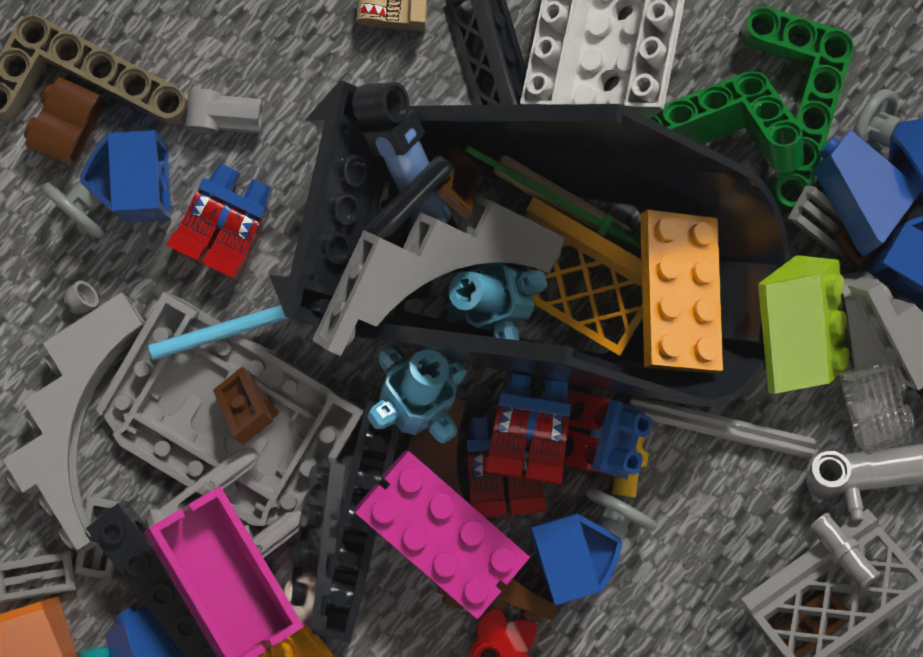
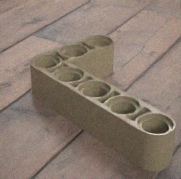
M27 15L21 18L0 53V95H7V103L0 109L1 123L11 122L17 118L47 63L164 124L176 126L186 120L187 99L175 85L41 16ZM44 30L45 34L41 41L37 43L29 42L30 35L34 31ZM78 47V53L74 59L70 61L62 59L63 53L67 48ZM19 62H25L26 69L23 74L12 77L11 71L14 65ZM107 63L112 65L111 73L108 76L96 78L95 73L100 65ZM136 81H144L146 83L145 90L141 94L136 96L129 95V88L132 83ZM167 99H179L180 103L176 111L172 113L162 112V105Z

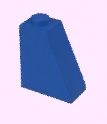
M850 129L839 140L833 136L822 147L818 154L823 158L813 171L858 252L865 257L884 243L922 189Z
M132 605L113 619L117 626L105 635L110 657H185L146 605L139 610H136Z

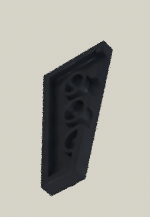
M318 455L316 465L312 466L309 473L310 495L308 504H305L301 511L300 524L303 528L300 542L295 544L292 553V563L294 565L292 580L286 584L284 594L299 619L307 627L313 630L326 631L327 616H321L320 611L322 595L330 596L332 579L327 578L326 561L331 555H335L337 538H335L334 528L331 527V519H337L340 516L345 464L333 457Z

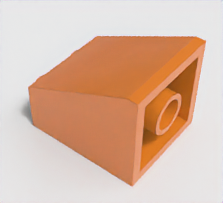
M59 596L0 614V657H77Z

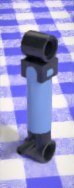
M399 82L361 85L354 92L352 100L354 115L363 125H370L363 132V135L373 156H383L400 193L429 164L419 141L425 134V131L415 109L409 110L408 93ZM437 190L410 216L413 224L421 212L458 229L448 204L437 195ZM471 266L459 268L451 272L468 271Z

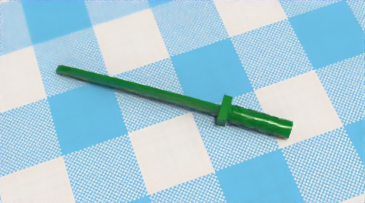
M468 145L464 151L597 225L599 227L596 232L598 235L604 237L606 234L611 239L617 240L620 244L628 246L629 249L641 255V237L613 223L614 218L606 215L601 220Z

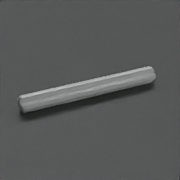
M636 395L631 396L628 405L645 410V415L651 417L654 422L806 459L812 458L815 452L816 440L814 438Z

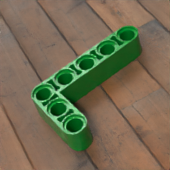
M761 6L751 11L744 21L740 32L742 41L752 49L807 65L793 116L802 129L803 150L808 157V164L805 166L801 165L797 170L788 173L775 171L770 192L780 212L789 213L793 210L805 186H813L816 176L813 170L821 159L818 153L826 143L853 54L854 43L850 35L843 30L770 7ZM759 21L764 23L768 28V34H757L752 28V22ZM793 32L801 35L804 40V46L793 45L789 41L788 33ZM825 44L835 45L840 51V57L832 58L825 51ZM814 79L826 81L829 85V93L823 94L818 92L814 86ZM811 114L815 116L818 120L819 128L813 130L806 127L803 122V115ZM782 185L794 187L797 192V200L795 202L784 199L781 194Z
M750 71L667 103L664 105L663 111L650 118L701 145L746 128L769 165L778 172L788 173L800 168L804 161L803 135L800 125L767 77L759 72Z

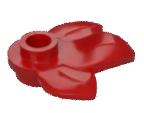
M499 607L494 608L480 619L477 625L478 640L471 646L468 657H480L481 653L486 649L492 650L495 653V657H531L526 652L530 650L535 641L538 625L522 619L507 623L502 610Z

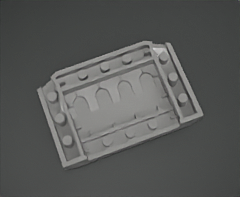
M163 292L98 404L96 410L99 415L104 416L114 432L112 435L121 447L186 486H191L238 450L254 448L258 452L259 458L253 469L224 490L239 518L251 525L266 526L272 524L285 513L296 510L302 511L303 506L308 504L311 490L308 484L309 473L312 466L316 465L318 455L333 457L337 460L365 410L350 398L241 333L152 360L148 345L222 323L189 302L168 292ZM242 366L250 373L279 412L272 423L244 445L233 438L213 392V389ZM208 482L196 492L205 495L214 488V483Z

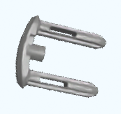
M254 448L238 450L191 486L185 488L184 491L161 508H150L147 515L149 527L178 511L177 506L208 482L214 483L212 490L221 486L224 491L253 469L259 458L258 452ZM296 510L285 513L252 538L255 545H260V553L263 558H266L300 532L302 528L300 524L301 511Z

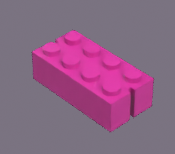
M404 451L381 477L390 485L384 489L380 485L375 484L354 508L353 512L471 615L479 619L501 593L496 587L498 582L500 581L507 585L530 557L411 452Z
M221 486L143 532L217 657H258L266 652L264 648L275 646L304 627Z

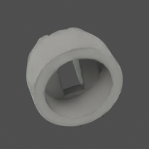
M81 280L70 286L64 294V304H68L72 308L70 310L71 313L78 315L89 312L99 301L95 289L89 283Z

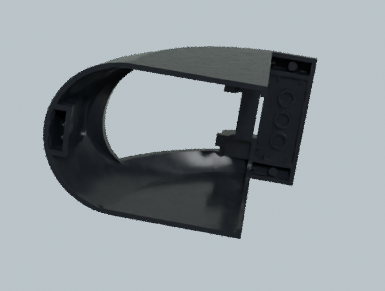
M339 81L305 119V121L323 127L291 273L290 277L269 275L285 317L318 327L359 241V233L377 216L379 205L382 211L399 194L383 156H373L363 135V132L370 125H363L354 115L352 100L354 92L358 87L345 81ZM621 104L409 106V110L415 109L425 131V134L419 141L429 163L436 156L442 155L455 145L481 168L480 176L505 181L494 174V167L464 151L468 145L497 162L503 155H507L577 197L635 207L640 214L646 210H656L717 218L723 371L717 374L644 368L643 321L623 355L619 356L611 350L600 354L519 337V340L496 338L492 335L493 331L404 311L406 301L414 298L425 299L429 297L432 280L404 298L386 315L377 327L358 319L354 337L414 352L424 349L434 350L441 353L446 359L458 360L463 363L703 407H715L735 400L759 378L766 367L758 284L790 260V251L779 207L768 187L753 171ZM384 185L388 186V194L381 200ZM411 217L389 236L386 241L403 248L408 238Z

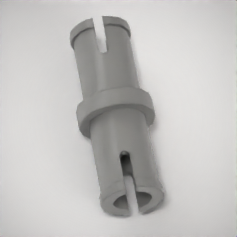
M825 513L811 524L809 530L816 535L832 554L830 556L834 564L839 563L856 582L860 590H864L880 577L881 573L873 567L858 549L860 544L855 538L849 539L829 513Z

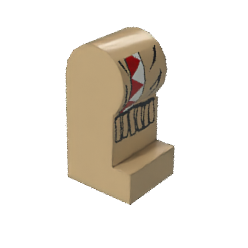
M358 0L356 22L368 27L426 32L428 0Z

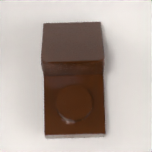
M243 366L213 389L233 438L242 445L262 432L279 414L275 405Z

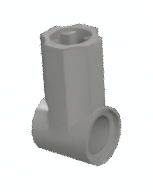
M196 88L188 91L185 120L186 130L208 134L218 133L219 130L260 134L263 114L262 99L222 96V93L209 89Z

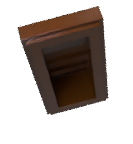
M453 145L441 156L445 157L455 170L437 189V195L466 220L472 215L481 168L457 146Z
M816 590L801 603V606L823 608L822 603L825 591ZM831 591L830 603L835 609L851 611V606L839 592ZM789 613L773 629L784 631L789 628L791 629L793 613ZM800 614L799 621L803 619L814 634H819L820 625L811 615ZM828 617L825 635L831 636L846 625L849 620ZM798 625L797 632L805 633ZM782 639L788 647L789 639ZM801 641L802 644L800 646H795L794 655L796 657H803L814 649L817 643Z

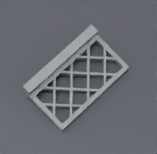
M869 509L863 511V521L855 523L851 520L842 526L841 529L849 539L855 538L860 544L858 549L864 556L866 549L877 541H880L888 550L886 562L869 561L876 570L885 571L883 588L867 587L864 590H860L856 582L855 585L833 583L834 572L842 566L839 563L834 564L830 559L832 554L820 542L741 599L748 615L756 625L761 627L784 657H796L794 655L796 640L816 642V654L813 657H834L923 593L922 572L879 526L878 519ZM893 556L900 564L892 563ZM891 572L909 573L916 581L906 590L889 589ZM810 589L825 591L823 608L801 606L803 594ZM831 591L853 594L851 611L829 609ZM859 595L882 597L880 608L872 614L857 612ZM888 597L893 598L891 601L887 603ZM778 612L793 613L790 631L773 629L767 620ZM800 614L821 616L819 634L797 632ZM828 617L848 619V631L840 637L825 635ZM782 639H789L788 647Z

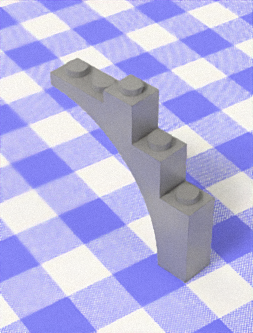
M122 292L43 342L49 353L45 356L47 364L57 376L60 374L62 376L23 401L29 411L25 414L26 420L36 433L42 432V435L3 459L8 468L5 476L10 485L17 492L21 490L22 493L31 495L41 491L42 494L38 496L39 502L50 516L55 514L62 527L58 529V532L64 543L70 549L75 547L77 551L87 552L98 545L86 529L90 523L83 506L79 488L78 446L83 421L96 388L106 372L118 357L135 342L146 323L132 300Z

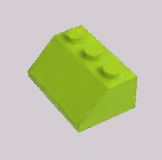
M796 255L758 284L768 393L773 394L829 384L847 368L850 357L849 350L845 345L844 331L847 325V316L843 311L842 305L844 278L840 275L839 260Z

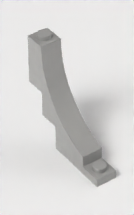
M478 195L475 197L472 215L466 220L463 218L459 229L420 212L403 248L364 230L312 340L327 351L341 356L345 347L352 342L355 336V326L358 319L377 327L386 315L409 294L429 281L459 268L476 264L501 262L530 266L550 273L553 264L557 262L561 255V247L566 238Z
M862 277L849 284L848 287L898 383L920 390L923 388V312L915 304L893 299L891 292L883 283Z

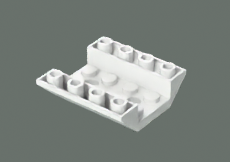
M542 0L520 104H621L649 119L664 110L685 0ZM632 5V14L624 20H618L620 11L624 7ZM613 76H619L618 85L611 91H604L606 81Z

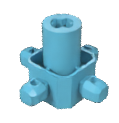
M512 263L476 264L479 267L455 275L449 286V298L451 301L447 305V311L450 319L466 320L476 328L495 330L492 332V335L496 338L519 340L518 328L514 324L530 318L535 308L532 296L542 292L547 287L544 272L536 270L526 272L525 269Z
M389 346L382 350L378 357L379 364L387 375L381 388L379 403L371 408L367 416L373 427L384 429L395 422L401 432L413 435L430 427L429 432L441 443H446L457 434L456 424L451 416L447 414L455 400L456 385L462 382L466 374V369L458 360L447 362L441 353L434 350L424 349L419 351L407 361V357L394 346Z

